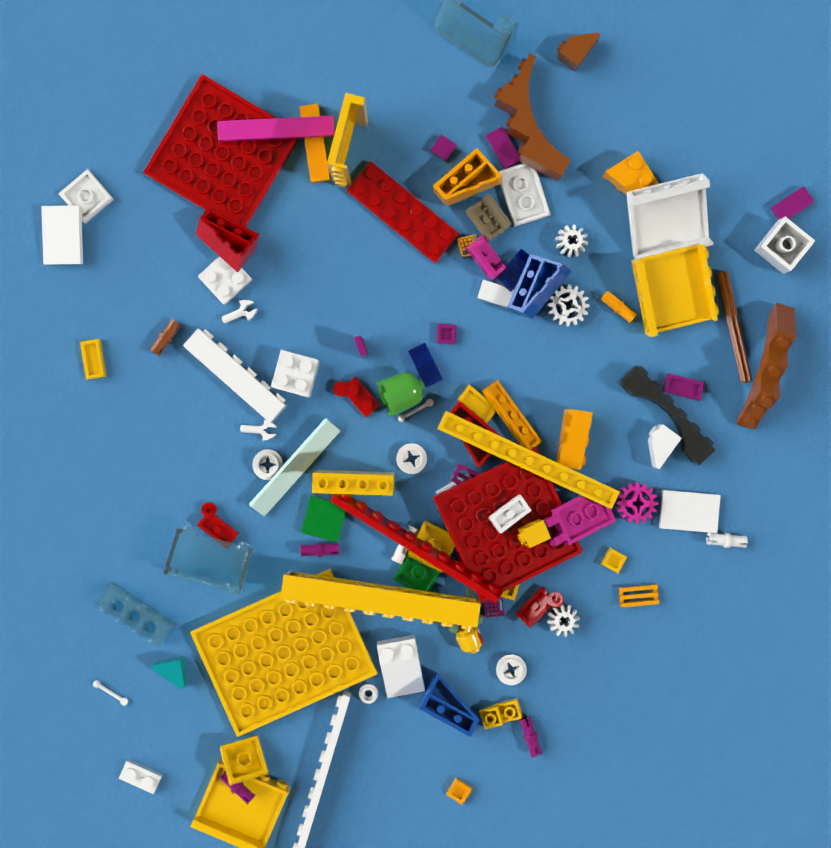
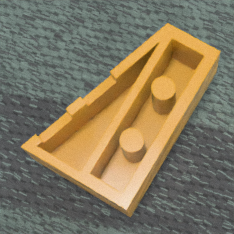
M476 148L433 185V190L447 207L502 184L503 176Z
M639 151L608 169L602 175L605 180L612 183L618 191L623 192L626 196L628 191L659 184Z
M564 409L557 463L578 470L585 466L586 455L584 454L589 443L588 434L593 412Z

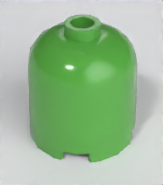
M402 372L376 382V385L381 387L377 390L383 405H388L390 411L387 413L390 417L417 406L422 401V390L425 389L421 378L417 379L411 372Z

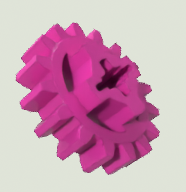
M635 482L634 486L628 483V489L622 487L623 493L618 495L620 500L615 501L616 504L620 505L616 510L623 512L621 518L627 517L628 522L634 519L635 524L639 523V519L644 523L646 522V517L652 519L653 517L650 513L657 512L653 507L658 505V502L653 500L657 495L651 494L653 489H646L647 484L644 483L640 487L639 482ZM641 491L647 495L648 499L642 497ZM631 492V496L628 499H625L626 496ZM639 500L640 504H637V507L633 505V502ZM625 506L631 509L632 515L627 512Z

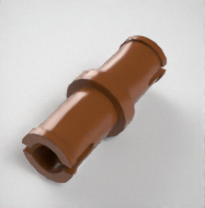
M171 318L165 329L159 332V337L149 350L160 356L168 343L173 341V336L182 325Z

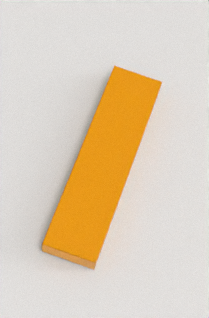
M319 104L299 106L301 117L320 116ZM324 137L304 138L311 183L330 181Z
M498 380L482 390L521 446L532 450L542 442Z

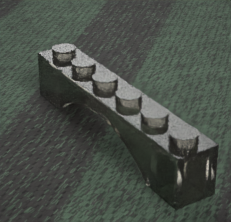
M633 366L617 381L618 384L630 396L647 399L658 405L669 415L676 426L679 436L682 438L680 440L681 451L694 465L699 466L716 450L712 446L714 443L709 437H704L699 432L701 429L696 423H691L686 418L688 415L683 409H678L673 404L675 401L670 395H665L660 390L662 388L660 384L655 380L652 381L647 376L649 373L644 367Z

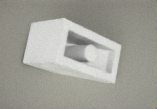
M663 424L655 425L649 432L648 445L652 467L655 469L661 468L682 439Z

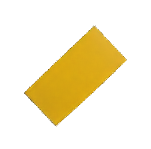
M518 698L479 710L484 729L502 726L505 722L519 720L523 717Z

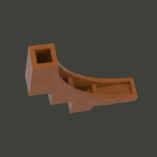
M530 53L527 59H522L518 67L521 70L519 75L514 74L510 84L505 83L503 89L498 88L494 96L497 99L494 106L510 114L506 123L509 127L506 133L523 142L518 150V153L521 154L518 161L558 182L571 159L560 153L547 141L538 128L532 114L529 101V80L536 56Z
M776 303L768 316L767 335L760 366L749 396L736 419L737 425L755 430L768 408L772 409L780 396V378L788 367V349L796 338L795 308Z

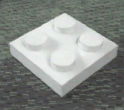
M220 256L198 275L199 279L223 305H226L252 281V278L242 268L239 272H236Z

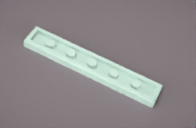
M325 418L249 505L265 517L337 436L340 430Z

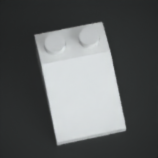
M415 634L377 641V650L387 697L391 698L425 691Z

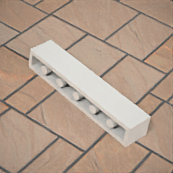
M197 329L183 346L269 423H272L286 408L287 405L284 403L286 400L279 393H272L270 391L271 386L264 380L260 382L255 378L257 374L249 367L245 369L241 365L243 361L236 355H229L226 352L228 348L221 342L217 344L212 339L214 336L208 330L202 331Z

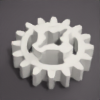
M570 284L567 285L566 289L560 286V292L556 290L554 292L555 297L551 296L549 299L552 303L547 304V307L552 308V310L548 314H554L552 320L558 319V325L565 322L566 327H569L570 322H572L575 326L577 325V319L582 322L584 320L582 315L588 314L585 308L590 307V305L585 304V301L589 298H583L582 295L585 291L578 292V286L574 289H571ZM570 293L567 298L559 297L562 294ZM576 297L579 299L580 305L577 304ZM568 301L571 302L570 306L572 307L569 310H567L566 305H564V303L566 304ZM556 306L559 307L561 311L560 314L557 312ZM570 313L578 314L573 318H567Z

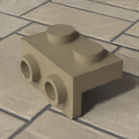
M487 194L481 201L466 210V214L487 242H490L511 226L509 218L490 194Z

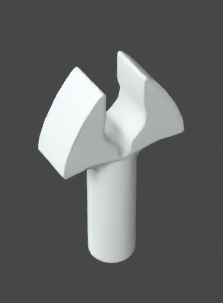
M241 300L239 301L241 304L240 308L222 316V321L228 323L241 316L247 317V320L250 321L258 309L256 308L251 312L245 311L247 306L254 304V302Z
M264 420V424L261 426L241 425L240 431L242 433L261 434L264 441L277 435L268 434L264 429L268 427L277 428V426Z

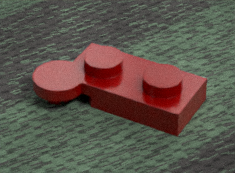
M356 377L347 384L342 381L337 382L333 387V392L337 396L342 397L346 395L366 418L380 406Z
M207 502L201 508L204 517L197 526L227 549L239 532L216 515L217 507L214 503Z
M541 586L516 615L531 629L551 606L554 608L562 606L564 597L559 592L550 594Z

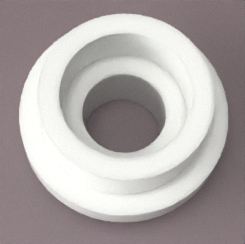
M365 684L360 688L359 697L364 703H373L378 697V690L372 684ZM367 690H370L372 692V695L367 696L365 692Z

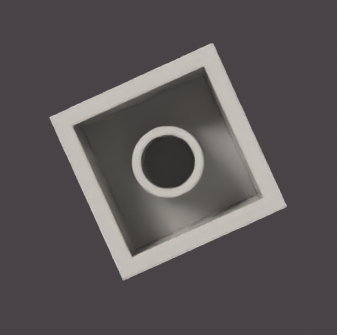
M783 217L774 224L754 251L781 273L785 274L792 271L815 240L787 217Z
M281 350L271 387L310 398L320 361Z

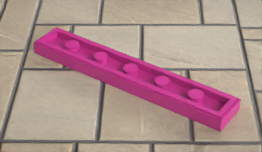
M333 116L217 121L219 142L334 137L335 135Z

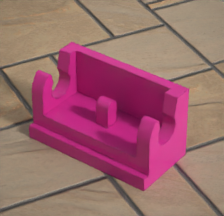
M483 235L466 247V250L489 279L493 280L506 268L504 262H502Z

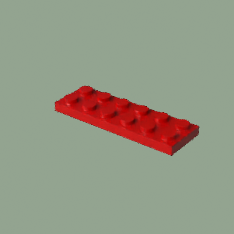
M372 161L367 164L346 190L434 264H436L459 235L455 229Z

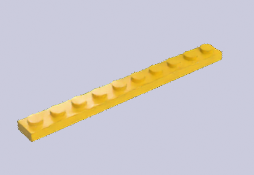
M445 411L437 428L610 509L613 508L620 493L618 490Z

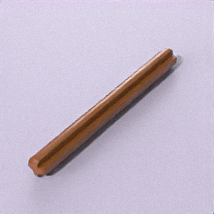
M727 271L717 273V279L740 380L742 383L752 381L751 371L729 274Z

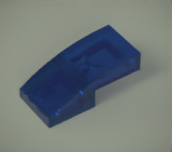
M520 249L496 281L512 292L519 281L529 254Z
M426 343L408 351L425 388L443 380Z

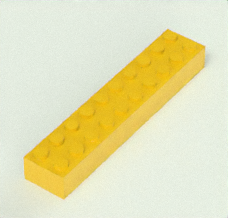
M288 571L284 574L280 598L285 599L286 603L296 604L297 601L305 602L304 605L315 607L316 604H322L326 609L342 607L344 608L343 611L346 612L362 610L363 614L366 615L382 613L383 617L386 618L402 616V620L414 621V618L422 619V623L433 624L434 621L442 622L441 625L446 627H453V624L461 625V628L466 630H473V627H478L481 606L480 600L476 598Z

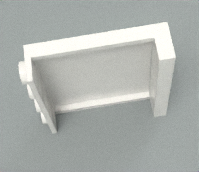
M703 173L626 192L632 250L635 259L697 243L704 244L705 247L713 245V241L709 238L706 188L710 187V180Z

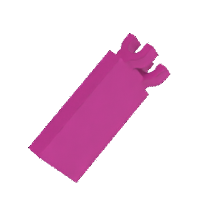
M582 495L552 509V516L543 519L547 528L554 525L558 533L552 536L551 539H548L550 546L554 544L556 546L562 542H565L566 545H571L616 521L610 508Z

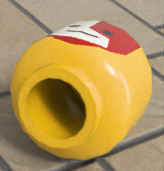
M460 627L458 629L456 640L460 649L466 653L470 652V654L477 653L484 643L479 628L473 627V630H466Z

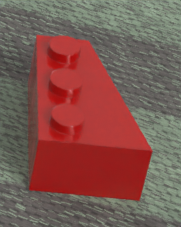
M210 208L199 218L196 235L236 272L241 270L255 252L260 234Z
M458 401L449 412L499 435L461 401ZM461 440L479 468L491 453Z

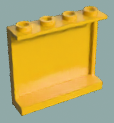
M345 93L327 162L332 181L340 187L352 184L348 166L344 164L354 126L356 124L367 127L368 123L365 98Z
M697 243L631 260L645 334L649 337L658 336L659 332L710 319L718 320L717 314H719V309L714 302L716 292L714 286L711 285L710 279L712 277V270L707 262L709 252L704 244Z
M317 470L313 472L312 493L393 496L395 472Z
M221 757L190 827L239 848H265L291 787L283 780L276 781L270 778L268 774L244 781L243 784L255 794V797L246 804L219 779L226 771Z

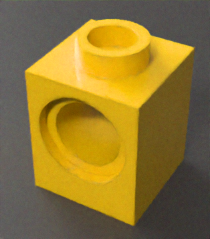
M537 519L517 528L520 533L518 534L520 543L529 548L551 539L544 520Z

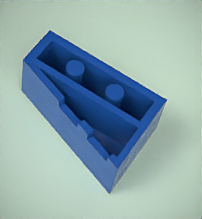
M530 254L507 307L516 314L533 319L572 271L562 263Z
M435 672L417 707L471 737L480 719L440 675Z

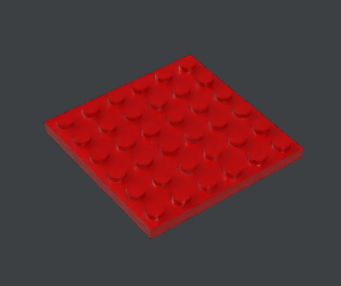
M201 74L143 173L205 211L210 208L247 227L299 138L219 142L217 121L273 119L276 117Z
M537 448L531 450L539 454ZM508 461L432 497L461 562L471 571L480 573L484 579L499 585L500 589L504 591L583 552L578 541L571 545H566L565 542H562L559 545L555 546L554 544L550 546L548 540L531 548L520 543L518 539V534L520 533L517 528L537 519L543 520L552 516L551 510L562 505L552 481ZM520 494L532 511L500 534L488 517ZM554 525L547 528L550 537L558 534ZM475 592L481 603L488 600Z

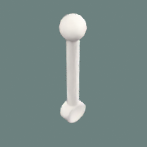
M428 399L423 405L404 415H399L398 421L403 422L410 415L427 406H432L434 404L433 400Z
M96 680L93 682L95 688L99 687L120 701L121 705L125 706L129 702L127 697L122 698L101 685L100 681Z

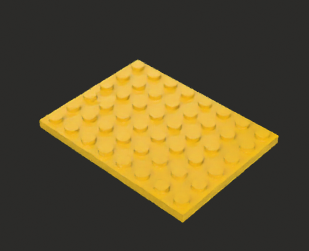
M331 568L317 574L334 577ZM281 591L190 632L237 737L377 675L378 672L351 612L343 611L344 608L342 607L326 609L322 604H316L315 607L304 605L305 602L297 601L296 604L286 603L285 599L280 598Z

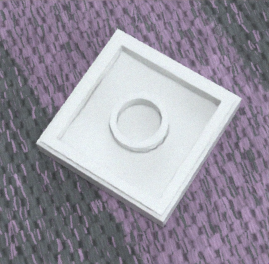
M88 169L58 193L68 206H81L82 222L84 224L114 200Z

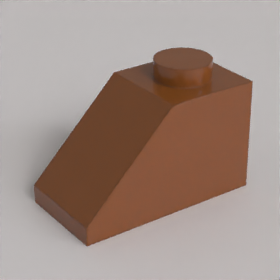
M597 32L570 36L567 42L563 40L559 45L557 59L575 72L597 43L601 34Z

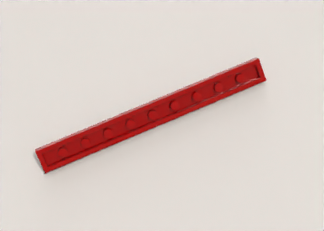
M333 494L330 500L332 503L496 604L504 590L500 589L496 583L484 579L480 573L471 571L464 563L450 558L446 552L437 550L430 542L421 540L412 531L403 529L399 523L387 519L381 512L374 511L365 502L353 498L351 494Z

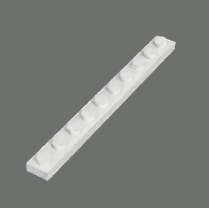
M344 691L343 696H338L335 707H339L337 714H333L330 722L333 729L331 733L327 732L324 743L328 745L326 751L322 750L319 762H322L320 769H316L313 780L317 782L315 788H310L308 799H311L310 805H305L302 817H305L304 824L300 823L297 835L300 838L298 843L294 842L293 848H305L351 692Z

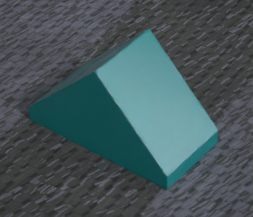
M184 656L160 660L151 667L152 670L181 690L188 684Z

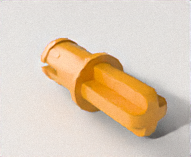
M607 291L601 297V300L614 310L613 313L617 312L628 323L637 315V313L624 304L625 301L621 302L611 292Z

